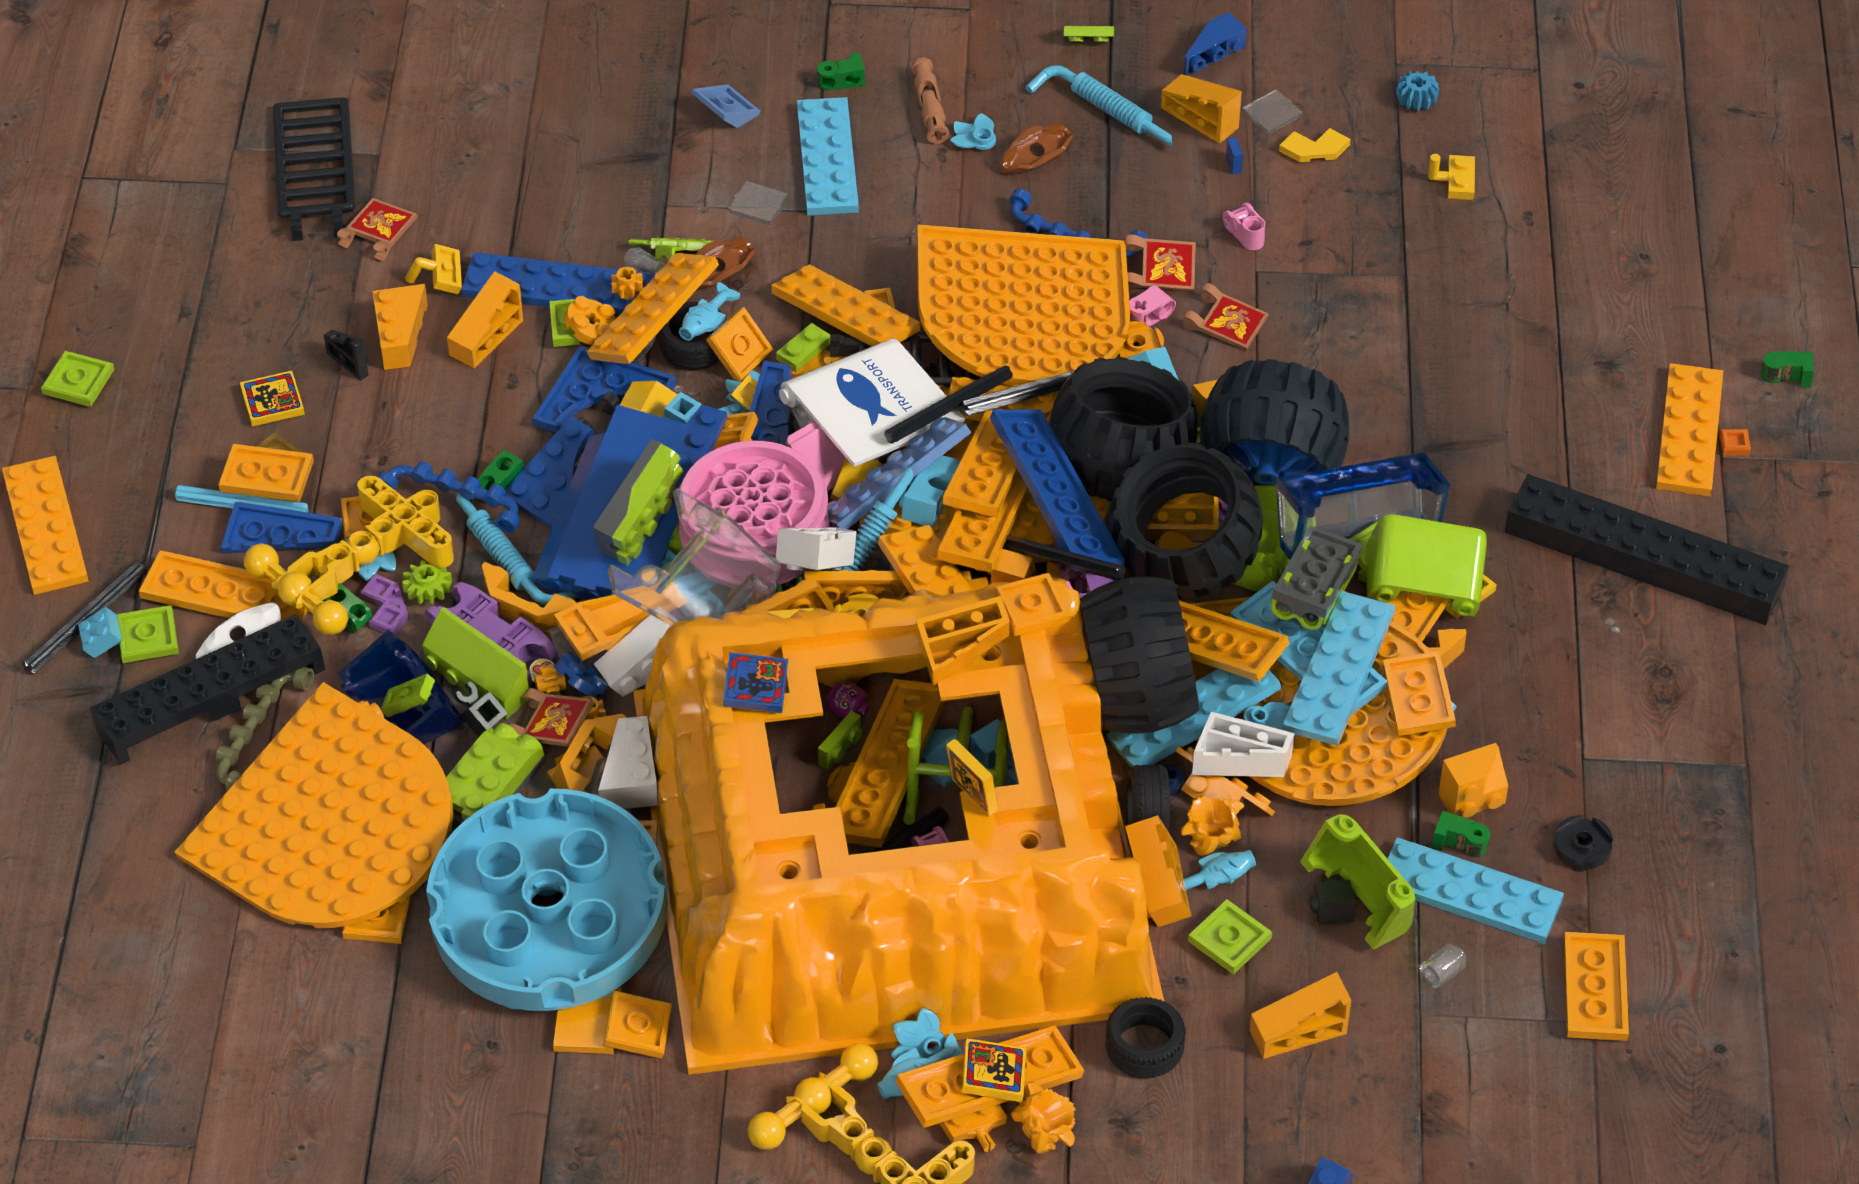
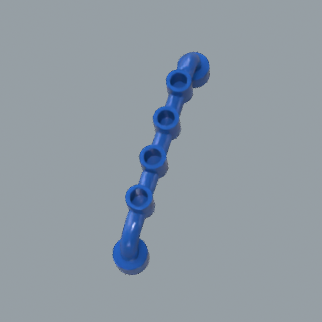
M1015 189L1009 198V202L1012 205V216L1020 223L1025 224L1024 230L1027 233L1038 234L1039 230L1048 232L1047 235L1093 238L1084 230L1076 232L1068 229L1061 222L1053 224L1045 221L1038 214L1028 215L1023 213L1022 211L1027 210L1032 202L1031 195L1023 189ZM1133 230L1130 235L1149 239L1144 232L1139 230ZM1143 250L1126 251V257H1130L1136 252H1143Z
M423 461L418 462L416 467L408 465L395 466L388 472H380L377 476L394 490L398 486L396 478L408 476L418 484H425L427 482L435 485L443 492L452 490L469 500L473 498L484 500L491 507L503 506L507 510L501 511L496 519V525L504 532L514 533L520 524V519L517 516L519 512L518 505L513 499L504 496L506 494L504 488L497 484H492L489 490L480 488V481L474 477H467L463 483L457 481L456 474L449 469H443L440 475L432 473V467Z

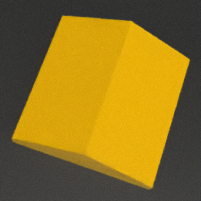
M658 381L632 382L620 406L664 417V408L678 394Z

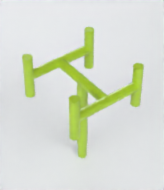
M971 707L963 709L957 735V741L967 750L974 710ZM916 711L912 715L907 739V746L909 747L907 795L903 821L908 825L913 824L916 817L920 797L919 774L952 777L950 765L920 763L921 729L924 715L920 711ZM1002 719L999 723L995 746V769L986 768L993 776V781H995L994 787L1006 786L1009 738L1005 719Z

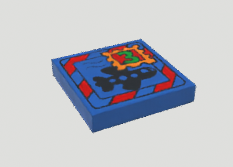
M729 652L723 706L782 713L788 659Z

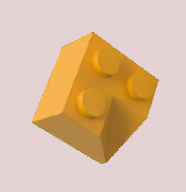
M1496 743L1443 760L1438 795L1449 813L1469 818L1478 812L1496 809L1506 803L1508 782L1499 747Z

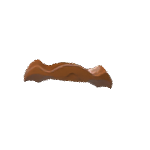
M1059 122L1046 127L1037 125L1026 129L1004 152L1000 162V173L1004 175L1022 173L1049 163L1066 149L1073 138V134ZM1033 145L1040 146L1043 150V155H1033L1030 152V147Z
M737 237L730 241L717 240L702 247L696 255L715 256L718 261L724 264L725 269L721 272L713 271L698 289L715 286L718 282L722 283L738 274L748 264L756 249L743 237Z

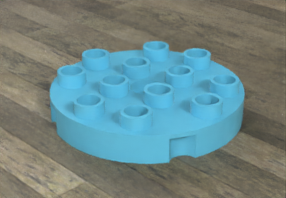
M550 788L548 793L536 799L526 798L517 793L490 803L475 812L453 831L439 850L431 867L426 891L430 906L429 922L437 950L451 973L471 991L487 1000L504 1005L510 1009L529 1011H551L576 1007L612 994L613 991L640 970L653 953L664 929L668 907L662 859L652 837L643 825L622 807L607 799L570 789ZM557 892L563 893L562 900L552 906L540 907L531 902L536 894L550 896Z

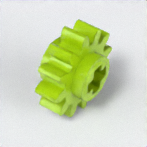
M421 560L419 567L411 564V572L403 573V591L408 593L409 600L417 597L418 604H422L424 600L434 604L435 598L438 597V599L444 600V592H451L452 577L451 572H447L446 567L436 568Z

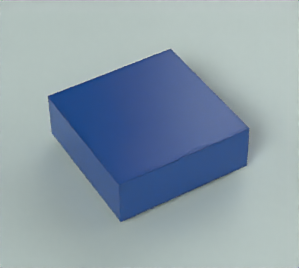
M1236 137L1227 138L1226 158L1232 174L1241 173L1243 165V152Z

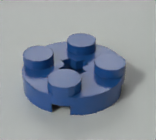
M567 651L565 656H561L555 664L556 671L561 676L565 672L570 678L568 683L579 691L592 697L598 695V698L601 699L608 689V684L602 679L603 677L598 669L593 665L588 668L580 663L581 659L577 655Z

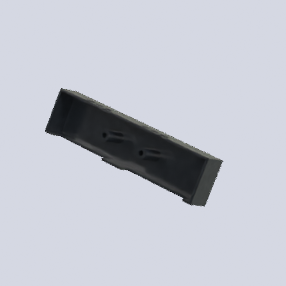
M294 614L90 707L96 731L119 765L130 761L127 748L211 709L213 710L214 719L217 721L241 709L239 696L311 663L315 675L323 672L325 665L321 647L299 617Z

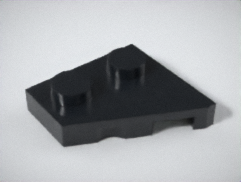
M330 330L324 334L326 353L360 381L369 376L368 359L365 353L364 341L361 338L335 330Z

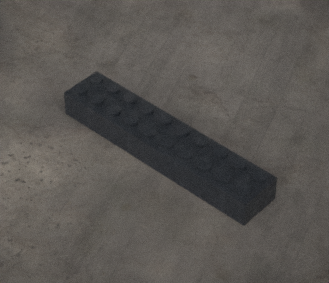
M1527 474L1507 514L1505 533L1763 625H1767L1785 586L1789 569L1787 564Z

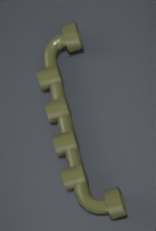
M302 667L272 681L270 684L257 688L256 696L257 699H260L257 705L248 703L245 706L243 718L246 722L243 726L234 724L229 733V738L233 742L229 747L219 746L216 752V761L219 762L216 768V777L221 784L225 785L226 791L243 774L234 770L228 774V769L230 766L237 764L239 752L244 745H248L251 742L253 731L257 724L264 722L266 710L271 703H275L278 700L281 687L285 683L292 681L295 688L305 691L309 690L314 681L313 669Z

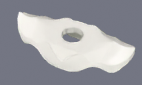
M268 603L235 614L219 625L208 636L198 650L196 659L235 642L230 638V632L235 627L244 628L246 637L279 622L281 617L279 606L275 603Z

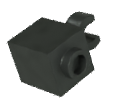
M469 681L464 685L469 691L468 697L463 696L460 691H457L453 696L458 703L466 704L468 707L460 716L479 737L508 712L490 691L479 698L476 686Z
M1323 872L1324 882L1315 883L1314 895H1310L1311 913L1317 914L1319 925L1354 922L1355 897L1350 880L1337 881L1336 875L1327 878L1326 872Z

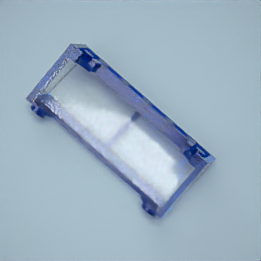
M1425 452L1278 477L1276 489L1280 548L1291 560L1310 525L1350 539L1377 522L1381 517L1390 514L1442 522L1450 483Z

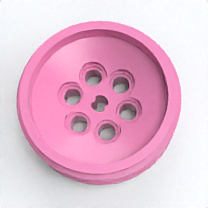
M736 442L709 452L690 468L677 494L676 505L680 521L679 537L683 551L700 572L718 583L742 589L768 588L786 583L798 577L807 570L805 567L803 570L786 569L787 564L775 562L778 528L829 527L827 512L828 493L823 477L804 455L790 447L774 442Z

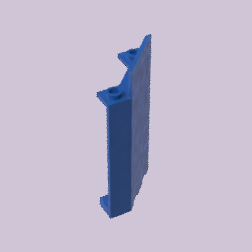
M617 405L606 433L590 436L531 580L551 593L568 590L584 601L653 585L679 519L676 505L679 487L687 472L694 465L690 462L688 456L679 453L690 425ZM654 439L669 447L680 456L681 459L678 465L683 469V474L676 483V491L669 511L661 515L657 521L658 524L652 536H647L643 542L640 555L636 559L633 558L627 566L599 551L593 526L650 440Z

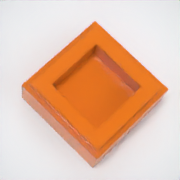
M1722 429L1719 436L1723 456H1750L1751 446L1748 429Z

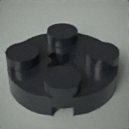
M1576 815L1566 818L1558 825L1553 841L1554 850L1558 857L1570 865L1574 871L1584 872L1587 869L1601 866L1611 855L1613 836L1608 826L1599 819L1592 817L1591 821L1582 819L1583 815ZM1578 839L1582 841L1588 840L1589 843L1586 846L1578 844Z

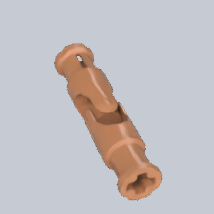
M918 58L911 64V72L915 75L914 85L919 105L922 107L923 123L928 129L927 139L934 144H940L949 137V130L945 127L946 117L944 109L940 104L941 97L935 75L932 74L933 63L930 59Z

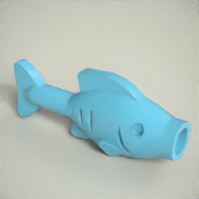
M718 282L716 287L717 295L710 302L701 299L697 306L689 308L683 319L682 327L679 329L680 336L684 340L690 341L696 336L717 329L725 320V314L718 312V308L725 301L740 299L741 294Z
M1250 849L1244 852H1220L1200 859L1199 866L1202 870L1197 874L1184 878L1186 892L1188 889L1203 883L1206 884L1207 889L1214 888L1218 884H1232L1250 868L1256 866L1253 853Z
M952 1033L947 1037L944 1049L929 1058H920L917 1049H912L903 1053L894 1061L892 1068L886 1073L883 1080L876 1084L877 1088L885 1100L890 1097L904 1096L895 1082L897 1074L964 1054V1052L958 1046L956 1038Z

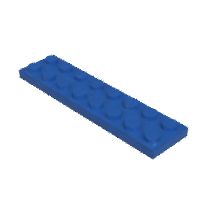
M473 252L461 289L462 297L476 298L495 271L520 284L521 302L526 305L550 307L549 301L576 299L578 296H584L601 304L610 305L615 310L614 315L619 316L625 310V307L635 299H621L618 292L612 293L611 275L617 274L619 269ZM636 272V274L642 273L643 288L655 276L653 273Z
M1041 409L993 410L990 420L1060 548L1124 566L1126 562Z

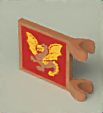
M372 198L346 228L338 231L337 237L341 238L338 245L348 248L355 235L376 242L373 246V250L377 251L374 259L384 261L392 246L418 216L414 212Z
M1127 235L1125 241L1126 251L1143 250L1142 276L1127 272L1129 289L1149 288L1156 285L1160 289L1194 292L1196 242L1148 239L1137 235Z
M1206 283L1202 288L1203 293L1200 299L1206 303L1215 304L1204 320L1196 312L1187 311L1184 315L1183 327L1187 330H1199L1247 351L1267 320L1269 313L1223 294L1214 285Z
M529 688L523 697L530 700L528 703L529 707L536 709L526 728L513 723L508 725L521 736L524 734L531 735L540 743L569 747L594 702L588 698L545 694L536 689Z

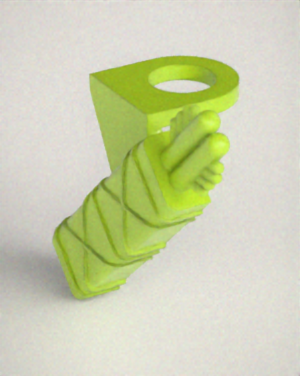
M652 237L651 240L630 239L628 243L630 245L651 246V249H655V268L658 272L662 269L661 261L664 256L669 261L670 257L675 254V251H699L714 240Z

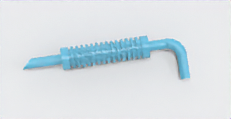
M1053 65L1043 69L1025 86L1026 90L1032 94L1047 79L1054 76L1062 77L1072 83L1071 90L1135 132L1143 134L1147 131L1173 148L1171 134L1152 123L1153 117L1150 113L1144 111L1085 72L1076 75L1066 67Z
M910 467L906 468L884 503L879 500L873 505L875 509L869 511L871 515L867 514L868 519L863 520L865 524L861 523L860 526L862 528L857 529L859 533H856L853 565L842 566L841 570H861L859 566L863 567L862 562L867 561L865 557L869 558L870 555L868 553L873 552L871 548L875 549L876 546L874 544H878L877 539L881 536V533L885 534L883 530L889 528L887 524L891 525L890 520H894L898 514L892 509L913 479V472Z
M457 493L456 501L469 517L466 523L467 527L487 553H489L494 562L508 572L509 581L517 590H526L536 603L546 606L554 594H545L538 589L534 581L531 580L534 571L496 525L486 510L477 511L469 499ZM568 590L557 593L565 598L575 599L578 597Z

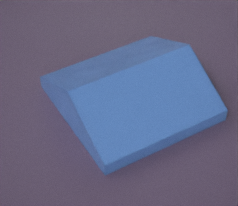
M729 84L692 89L691 94L720 118L736 128H739L760 114V110Z

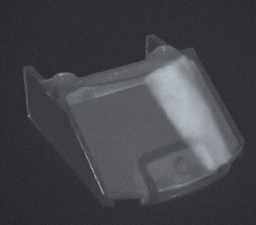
M678 488L673 492L678 515L681 519L688 522L689 527L696 531V534L664 570L655 565H646L641 567L633 576L613 565H610L607 569L614 595L669 625H673L677 621L693 620L701 616L719 619L725 612H742L750 605L759 604L771 598L777 588L778 575L781 574L779 561L720 507L715 510Z

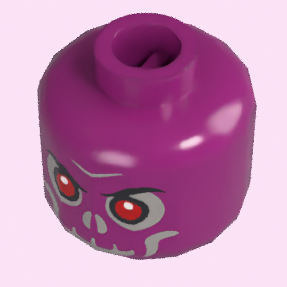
M845 680L842 683L838 681L826 697L828 710L842 720L850 711L859 714L862 719L870 707L866 704L868 693L850 680Z

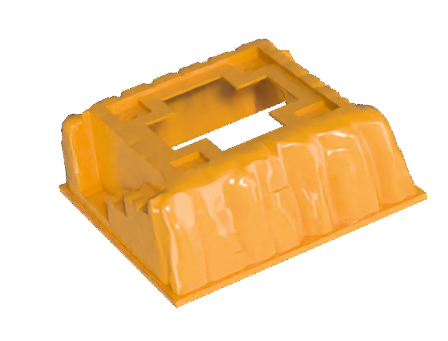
M1062 578L1053 579L1069 612V622L1014 636L1011 628H1009V636L937 683L941 701L994 694L1000 695L1018 780L1017 785L994 787L998 811L990 817L964 791L960 792V800L969 839L965 841L849 855L840 807L780 814L765 723L823 716L818 682L831 687L838 681L842 683L845 680H850L856 684L863 677L874 673L904 674L927 667L916 635V619L996 597L994 587L1007 584L1008 582L992 583L976 591L943 596L928 590H916L902 600L882 598L875 602L862 617L853 611L834 612L820 608L812 611L799 610L790 618H782L769 612L749 614L739 611L725 612L719 619L701 616L693 620L677 621L659 639L652 662V670L648 674L645 689L634 690L633 695L636 717L647 716L657 783V806H650L651 820H657V849L662 859L667 887L668 907L666 924L688 1075L842 1055L846 1047L854 1043H865L872 1047L874 1051L896 1048L900 1043L895 1036L893 1024L905 1020L916 1021L921 1008L928 1009L936 1014L940 1023L939 1031L944 1034L946 1039L952 1033L956 1040L1043 1029L1054 1025L1058 1027L1104 1021L1109 1019L1111 1013L1118 1005L1136 997H1152L1164 1001L1149 937L1143 868L1130 855L1110 760L1108 759L1101 728L1100 697L1096 686H1094L1095 675L1092 663L1089 662L1087 640L1083 636L1079 593L1076 590L1069 589L1066 580ZM729 652L788 659L782 713L723 706Z

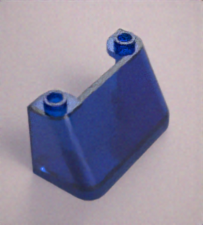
M389 629L337 673L344 682L341 685L342 689L350 698L356 696L361 701H368L369 705L375 702L380 709L390 688L428 673L435 682L431 689V695L425 704L417 705L403 713L390 717L383 714L384 719L406 731L422 744H426L457 729L465 722L461 718L459 710L417 652Z

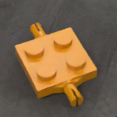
M998 1104L939 1124L951 1143L976 1138L983 1147V1150L988 1152V1150L991 1151L996 1146L988 1133L993 1128L1006 1124L1007 1115Z

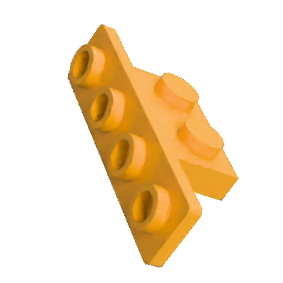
M1178 746L1175 751L1193 763L1194 749L1188 747L1185 751ZM1191 773L1181 788L1182 791L1194 799L1197 795L1199 797L1205 795L1210 798L1222 797L1228 803L1235 800L1243 802L1244 799H1247L1269 815L1273 816L1275 813L1269 807L1270 800L1258 792L1252 796L1246 792L1248 786L1235 777L1230 781L1224 776L1192 775Z

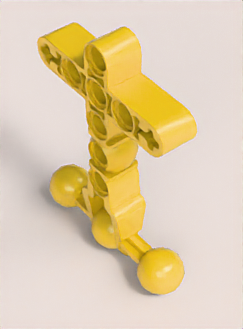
M365 476L357 483L360 507L374 520L371 521L370 525L364 526V531L354 532L346 539V542L341 540L339 543L333 544L317 553L313 551L307 552L288 567V571L278 564L279 556L273 547L263 543L252 545L245 552L244 566L248 573L254 577L261 579L265 577L270 578L273 581L271 583L272 588L278 589V594L285 604L297 609L305 607L313 614L312 620L317 631L329 636L339 634L347 626L348 613L341 603L333 600H322L335 595L338 592V584L349 579L354 572H358L360 570L359 566L369 565L378 555L382 557L384 553H390L404 544L436 568H445L453 563L454 555L451 535L437 524L441 518L436 492L422 490L405 499L380 478ZM313 576L318 577V579L313 583L309 579Z
M854 1043L847 1046L841 1055L840 1065L827 1075L819 1072V1077H808L800 1081L795 1089L794 1096L786 1097L787 1105L776 1113L763 1111L754 1115L747 1128V1135L753 1146L760 1150H772L778 1147L784 1140L786 1127L802 1117L804 1125L819 1141H830L844 1153L850 1155L853 1161L855 1160L860 1171L867 1175H873V1181L880 1184H962L973 1175L975 1165V1150L973 1146L965 1141H956L915 1171L903 1158L898 1157L895 1151H892L886 1140L881 1137H874V1131L871 1128L867 1129L866 1122L856 1112L855 1099L841 1087L849 1080L864 1081L869 1079L876 1072L878 1057L873 1048L865 1043ZM831 1101L843 1113L827 1120L819 1115L828 1109ZM853 1134L858 1135L857 1137H849V1135ZM875 1154V1155H878V1156H877V1157H870L869 1155ZM895 1174V1175H899V1176H898V1177H890L889 1175ZM934 1177H941V1178H943V1179H941V1180H935V1179H933V1178H934Z

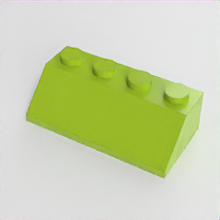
M445 607L440 609L422 644L426 666L432 671L436 670L441 673L452 685H458L465 690L468 696L469 691L464 685L469 681L476 686L479 698L490 691L508 712L503 717L507 720L529 701V699H524L523 697L527 689H529L526 664Z

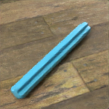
M178 485L175 491L177 501L233 509L236 501L307 513L309 510L308 504L304 502L220 492V490Z

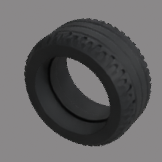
M685 302L659 331V344L663 356L673 365L689 370L704 369L716 364L720 360L706 339L698 342H687L676 337L679 334V329L682 327L683 319L689 308L697 306L699 302Z
M1159 764L1132 766L1128 771L1127 777L1128 825L1158 815L1169 832L1170 788L1167 769Z
M1136 997L1135 999L1126 1000L1114 1009L1106 1025L1105 1047L1111 1062L1120 1071H1124L1125 1074L1128 1073L1130 1076L1133 1075V1077L1137 1076L1138 1078H1155L1156 1076H1161V1074L1168 1073L1179 1063L1184 1052L1186 1031L1183 1019L1173 1006L1161 999ZM1150 1025L1162 1030L1170 1040L1157 1049L1141 1050L1127 1044L1121 1035L1131 1027Z

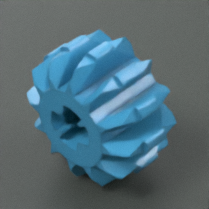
M1416 70L1415 73L1407 71L1406 75L1400 76L1398 86L1396 87L1397 99H1399L1400 105H1406L1408 110L1415 108L1418 112L1420 108L1428 110L1437 101L1439 83L1436 82L1435 76H1428V72L1419 73Z

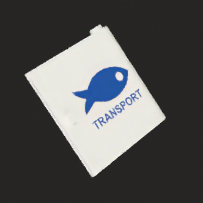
M894 338L785 381L781 384V389L779 390L780 399L785 405L787 404L791 408L798 405L804 407L853 467L906 446L914 436L924 434L930 429L931 423L893 444H890L884 435L887 429L947 397L902 344ZM958 409L942 416L943 418L947 417L959 422L965 421V417Z

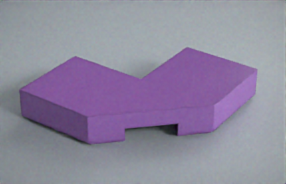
M375 574L360 592L361 599L380 606L370 619L369 626L394 638L408 620V612L403 601L399 583Z

